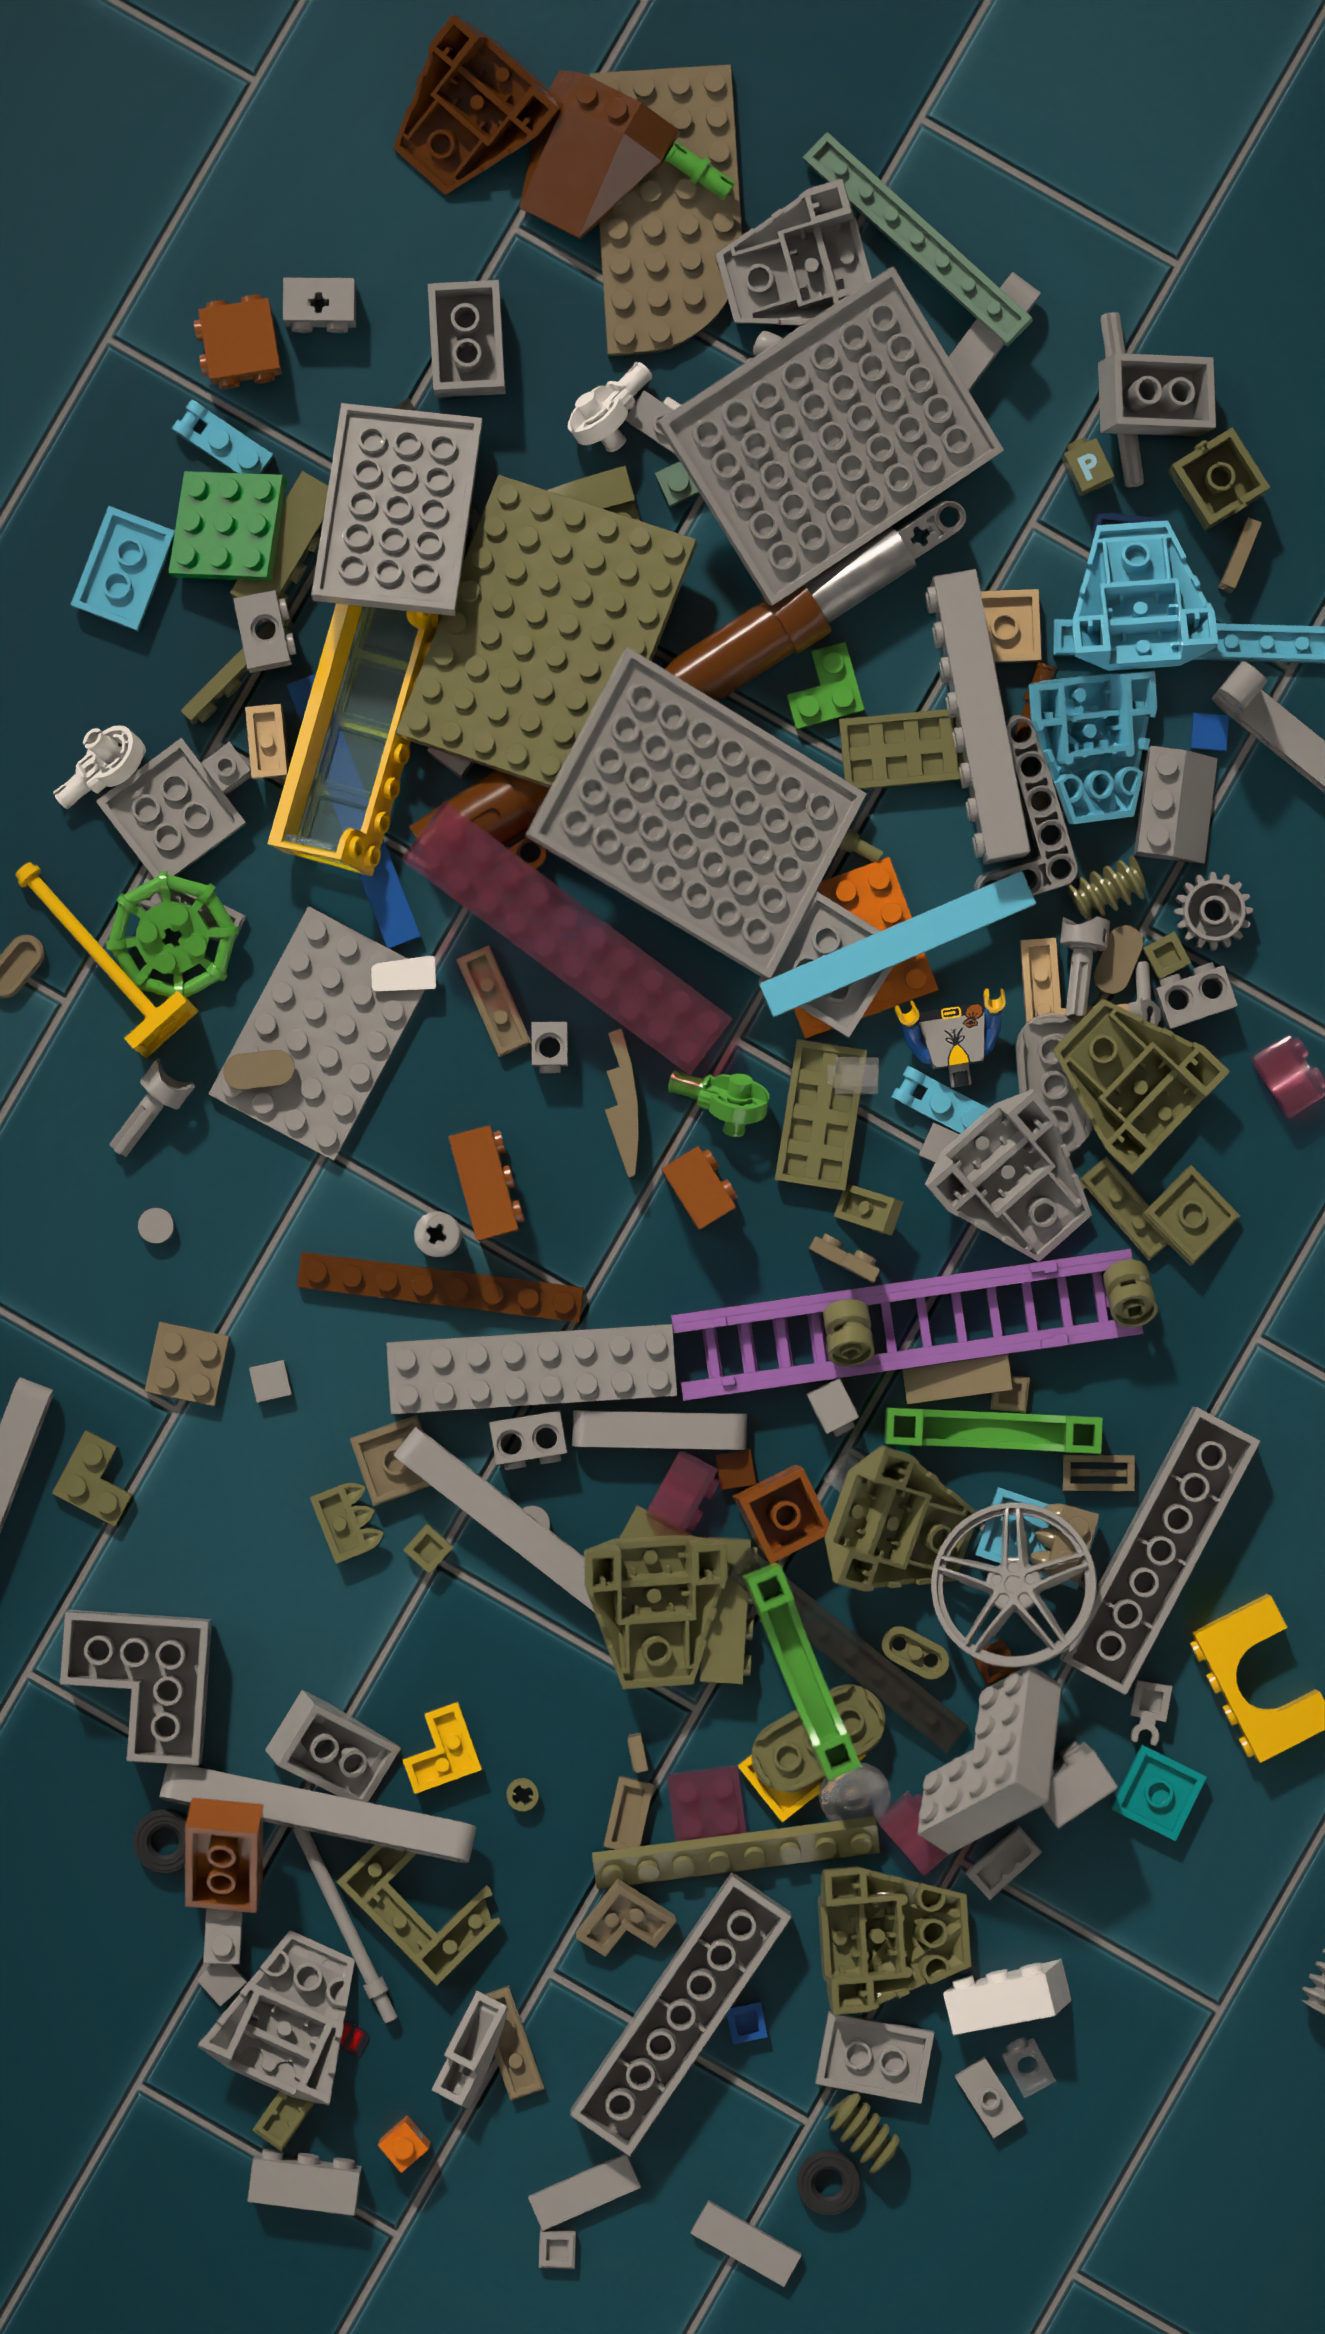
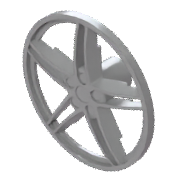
M1026 1503L993 1505L981 1509L964 1519L943 1542L934 1563L931 1579V1592L935 1612L949 1637L972 1657L994 1666L1007 1668L1037 1665L1056 1657L1066 1650L1086 1627L1094 1608L1097 1591V1578L1093 1559L1078 1532L1067 1521L1052 1511ZM1009 1515H1016L1019 1557H1009ZM1023 1515L1041 1519L1059 1529L1071 1541L1078 1553L1030 1565L1028 1563L1027 1537L1024 1529ZM1003 1516L1001 1561L999 1566L950 1556L958 1542L971 1529L987 1520ZM1081 1558V1565L1046 1579H1041L1039 1571ZM947 1562L989 1572L987 1580L984 1582L947 1569ZM1085 1572L1086 1589L1083 1606L1075 1623L1064 1635L1056 1623V1619L1041 1599L1040 1593ZM944 1576L990 1594L989 1600L966 1637L955 1627L946 1609L943 1594ZM1037 1605L1060 1640L1055 1644L1028 1614L1027 1611L1033 1606ZM993 1606L1000 1609L1001 1612L976 1645L972 1644L970 1641L985 1621ZM1015 1612L1020 1615L1031 1630L1048 1647L1034 1654L1016 1657L996 1655L983 1650L991 1637L998 1633L1012 1613Z

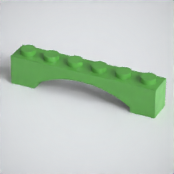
M886 1407L884 1443L1101 1454L1103 1418Z
M775 1562L744 1575V1581L822 1775L827 1780H831L861 1767L849 1734L836 1709L810 1646L782 1567Z

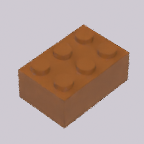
M488 1125L448 1136L476 1240L483 1241L520 1231L518 1223L525 1220L520 1201H512L509 1189L514 1188L515 1183L509 1165L505 1167L502 1165L500 1154L506 1153L501 1132H494L493 1128Z
M192 1797L185 1826V1906L257 1913L263 1883L264 1804Z

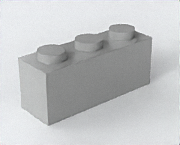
M263 2149L262 2153L255 2154L252 2162L247 2202L355 2215L362 2166H355L354 2160L334 2158L333 2163L319 2161L318 2155L299 2153L298 2158L283 2156V2151L280 2152L276 2149Z

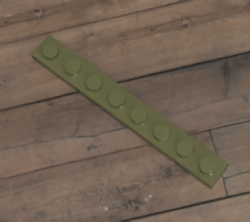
M876 1816L593 1852L592 1859L597 1889L610 1888L617 1879L627 1885L874 1854L880 1853Z

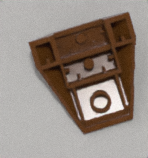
M452 14L430 43L422 74H419L416 91L411 105L406 110L393 149L440 191L448 195L538 137L560 110V106L545 85L494 39L459 16Z
M559 71L548 91L560 106V110L533 141L519 208L581 240L613 210L612 206L627 192L630 194L638 187L637 183L652 169L655 171L664 162L680 131L642 102L581 72Z

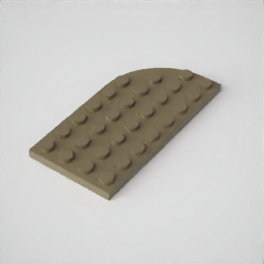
M731 64L590 73L591 78L642 102L676 127L680 134L675 143L677 141L680 142L682 146L701 159L708 158L711 161V166L736 181L723 201L700 183L695 185L690 182L691 177L664 160L655 171L652 169L637 183V188L630 194L627 192L612 206L613 210L599 222L608 357L657 353L684 344L686 340L707 328L722 312L728 301L716 254L742 236Z

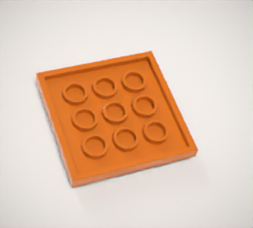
M890 857L879 860L878 863L873 862L820 882L816 890L880 931L912 918ZM925 952L893 966L862 1018L938 991ZM794 1008L804 1039L833 1029L801 1008Z

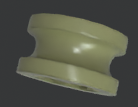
M518 1778L509 1784L506 1797L513 1809L528 1811L538 1801V1790L531 1780ZM519 1785L523 1789L528 1787L532 1789L533 1795H528L531 1800L527 1804H524L521 1800L515 1802L512 1798V1795H516V1792L513 1790Z

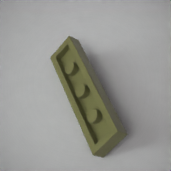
M291 619L283 620L285 633H292L290 628L294 624ZM268 622L257 633V637L263 640L272 638L275 635L276 626ZM243 648L181 710L184 716L193 724L198 720L202 723L208 720L217 710L214 704L223 695L227 698L230 697L242 685L239 679L248 671Z

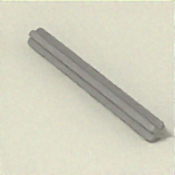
M1112 312L1102 315L1100 320L1106 358L1114 353L1126 354L1120 314ZM1117 434L1125 486H1141L1144 483L1138 434Z

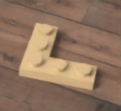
M1056 938L1020 940L1026 1023L1034 1017L1046 1013H1057L1066 1016V1008L1061 1009ZM1118 1004V1005H1117V1006H1119V1007H1121V1008H1123V1009L1129 1011V1004ZM1094 1006L1087 1007V1014ZM1069 1017L1070 1019H1072V1020H1073L1074 1022H1076L1077 1024L1083 1019V1018Z

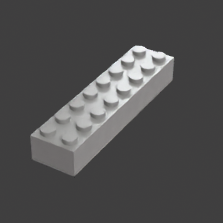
M976 569L933 577L931 586L927 588L925 597L928 613H935L937 621L932 628L934 645L936 649L942 648L943 658H940L941 662L938 664L942 684L948 683L950 693H947V697H945L949 718H955L957 728H954V732H952L955 753L962 752L964 762L959 767L962 788L968 787L970 798L965 802L968 822H975L977 834H974V837H972L974 854L976 858L982 857L983 865L1025 858L1030 852L977 572Z
M672 1324L387 1343L391 1414L677 1396Z
M1192 1406L1097 1586L1094 1608L1086 1627L1059 1657L1063 1662L1121 1693L1127 1694L1260 1443L1258 1439Z
M731 1872L572 2106L570 2116L630 2156L792 1917L791 1912Z

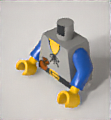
M985 989L983 1003L919 1012L914 1001H910L912 1009L907 1014H902L898 1005L895 1007L907 1046L922 1063L931 1064L932 1069L948 1067L951 1088L971 1085L969 1064L982 1062L984 1056L992 1052L1001 1032L1002 1009L1006 1004L1003 989H1001V996L997 1000H991L989 998V989Z

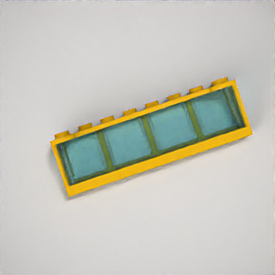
M336 603L267 843L268 845L283 853L366 876H373L374 869L381 858L380 848L384 834L390 826V813L393 802L400 791V778L403 767L408 762L410 756L409 746L411 741L398 737L396 730L441 620V614Z

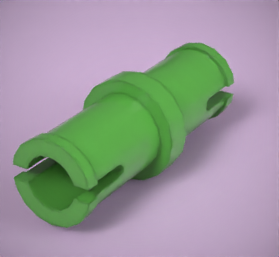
M678 141L665 158L666 162L671 163L691 177L690 182L695 185L700 183L723 201L736 183L735 180L730 179L711 166V161L708 158L701 159Z

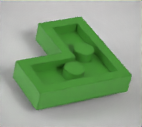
M846 642L811 651L820 686L786 696L795 729L800 730L864 712L865 709Z

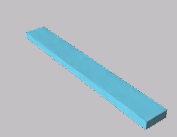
M1054 619L1053 656L1075 657L1072 620ZM1216 624L1218 647L1193 659L1325 663V626Z
M1020 871L764 981L759 986L772 1016L776 1017L1035 905L1036 902L1023 872Z

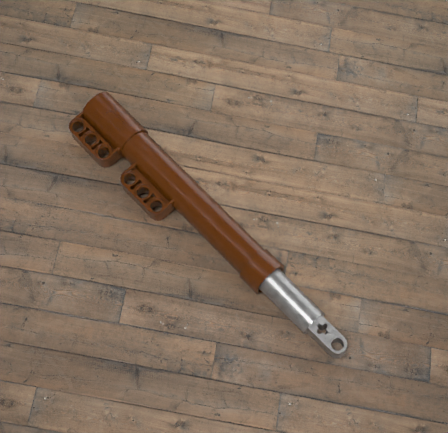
M941 501L896 530L890 526L774 605H769L764 596L761 597L762 602L675 657L661 668L719 702L794 652L798 655L830 634L832 630L829 622L916 567L914 561L916 558L949 538L964 526L966 522L964 508L954 501ZM946 507L952 508L956 515L955 522L950 527L943 526L939 519L941 511ZM914 528L916 530H928L921 537L922 544L911 542V538L914 536ZM495 770L409 826L418 840V845L431 865L436 868L455 899L462 906L474 908L483 904L544 863L546 848L525 835L550 788ZM528 842L535 843L538 847V855L532 861H524L520 857L521 847ZM497 862H504L509 868L507 877L501 881L493 880L490 876V869ZM468 881H473L479 886V893L472 900H465L460 895L461 886Z

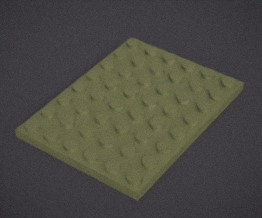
M498 475L462 564L455 616L442 615L396 730L397 736L551 788L624 649L630 648L652 662L697 547L696 539Z

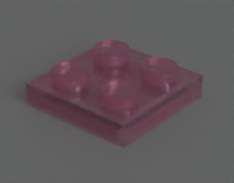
M738 1765L667 1774L676 1842L746 1833Z

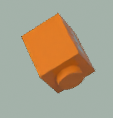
M407 2115L380 2138L378 2146L402 2173L429 2149L431 2142Z

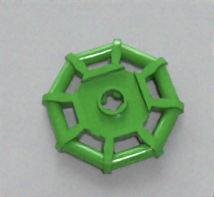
M167 871L159 872V876L127 894L121 893L117 898L118 907L109 940L106 941V948L112 951L122 970L140 990L168 998L178 990L183 996L188 998L219 980L224 981L228 976L226 971L235 937L239 934V926L234 925L214 891L216 887L211 883L205 885L169 875ZM172 890L196 896L197 898L194 904L177 902L178 900L172 899ZM161 892L163 901L147 910L140 904L145 899ZM204 904L207 905L218 926H208L199 910ZM132 913L140 918L136 936H125L129 917ZM171 928L173 932L179 930L182 933V936L178 939L179 945L174 946L172 943L167 944L164 941L167 935L166 929ZM210 937L220 938L215 960L205 955ZM133 946L138 948L146 962V965L140 971L126 948ZM200 963L207 970L185 983L183 972ZM152 969H156L164 974H174V984L148 978Z

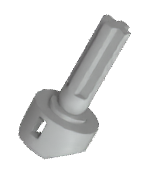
M1063 917L1060 945L1073 950L1065 1014L1068 1017L1084 1018L1087 1014L1093 953L1107 950L1110 921L1107 919L1096 917L1083 924H1077Z
M156 1059L150 1069L140 1080L141 1085L148 1094L109 1144V1146L115 1149V1152L127 1157L164 1105L173 1109H179L195 1088L193 1082H182L170 1077L163 1070L160 1059Z

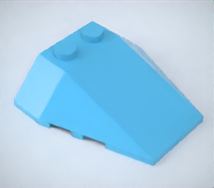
M1168 521L1097 525L1072 620L1075 657L1108 671L1181 666L1218 647L1215 611L1204 597L1200 589L1201 584L1197 576L1193 575L1186 561V555Z

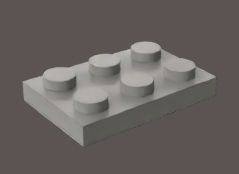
M828 2011L815 2083L921 2104L934 2031L846 2014L833 2015Z

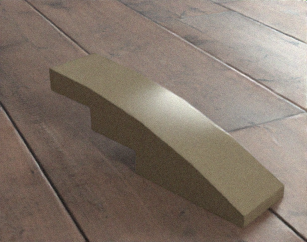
M621 1028L608 1033L619 1067L606 1072L618 1105L606 1109L605 1112L628 1178H631L636 1174L639 1142L638 1102L632 1064Z

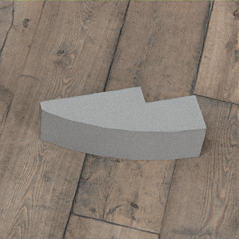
M479 1991L476 1992L444 2054L448 2058L431 2089L432 2091L470 2109L497 2048L508 2014V2006Z

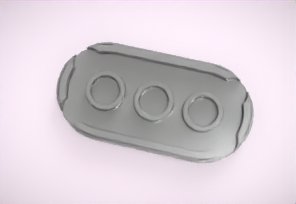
M1046 1013L1028 1021L1017 1037L1016 1063L1019 1094L1031 1089L1038 1094L1056 1116L1063 1142L1067 1146L1069 1153L1079 1148L1085 1139L1088 1138L1093 1125L1052 1050L1077 1023L1061 1014Z

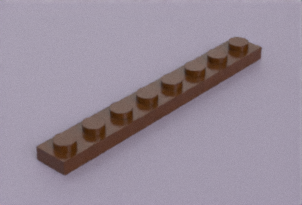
M301 1252L297 1287L578 1323L580 1321L584 1287L308 1252Z

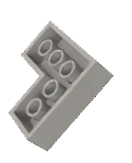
M69 1610L65 1612L60 1684L132 1689L127 1761L200 1765L203 1762L212 1619Z
M1028 1666L1011 1673L1008 1677L981 1691L978 1721L975 1727L974 1749L925 1776L922 1805L919 1811V1836L946 1853L951 1854L1048 1802L1061 1693L1060 1683L1034 1666Z

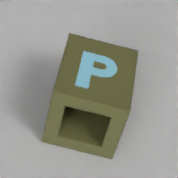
M1083 437L1066 446L1068 451L1063 454L1062 461L1079 497L1112 482L1114 474L1097 438L1087 442L1086 438Z

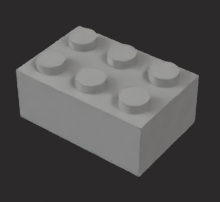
M499 280L428 284L432 375L435 398L506 394Z
M1114 353L1098 363L1101 433L1200 437L1216 428L1213 357Z
M1074 1741L1058 1752L1061 1758L1052 1763L1048 1802L1043 1804L1042 1807L1057 1828L1118 1788L1095 1752L1085 1742L1079 1745Z

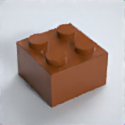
M699 1146L664 1166L662 1172L697 1229L701 1230L735 1209L736 1206L733 1201L738 1196L727 1179L720 1182L714 1171L719 1168V1165L709 1149L702 1152Z
M796 1464L732 1496L762 1559L770 1564L826 1536L830 1522L804 1469Z

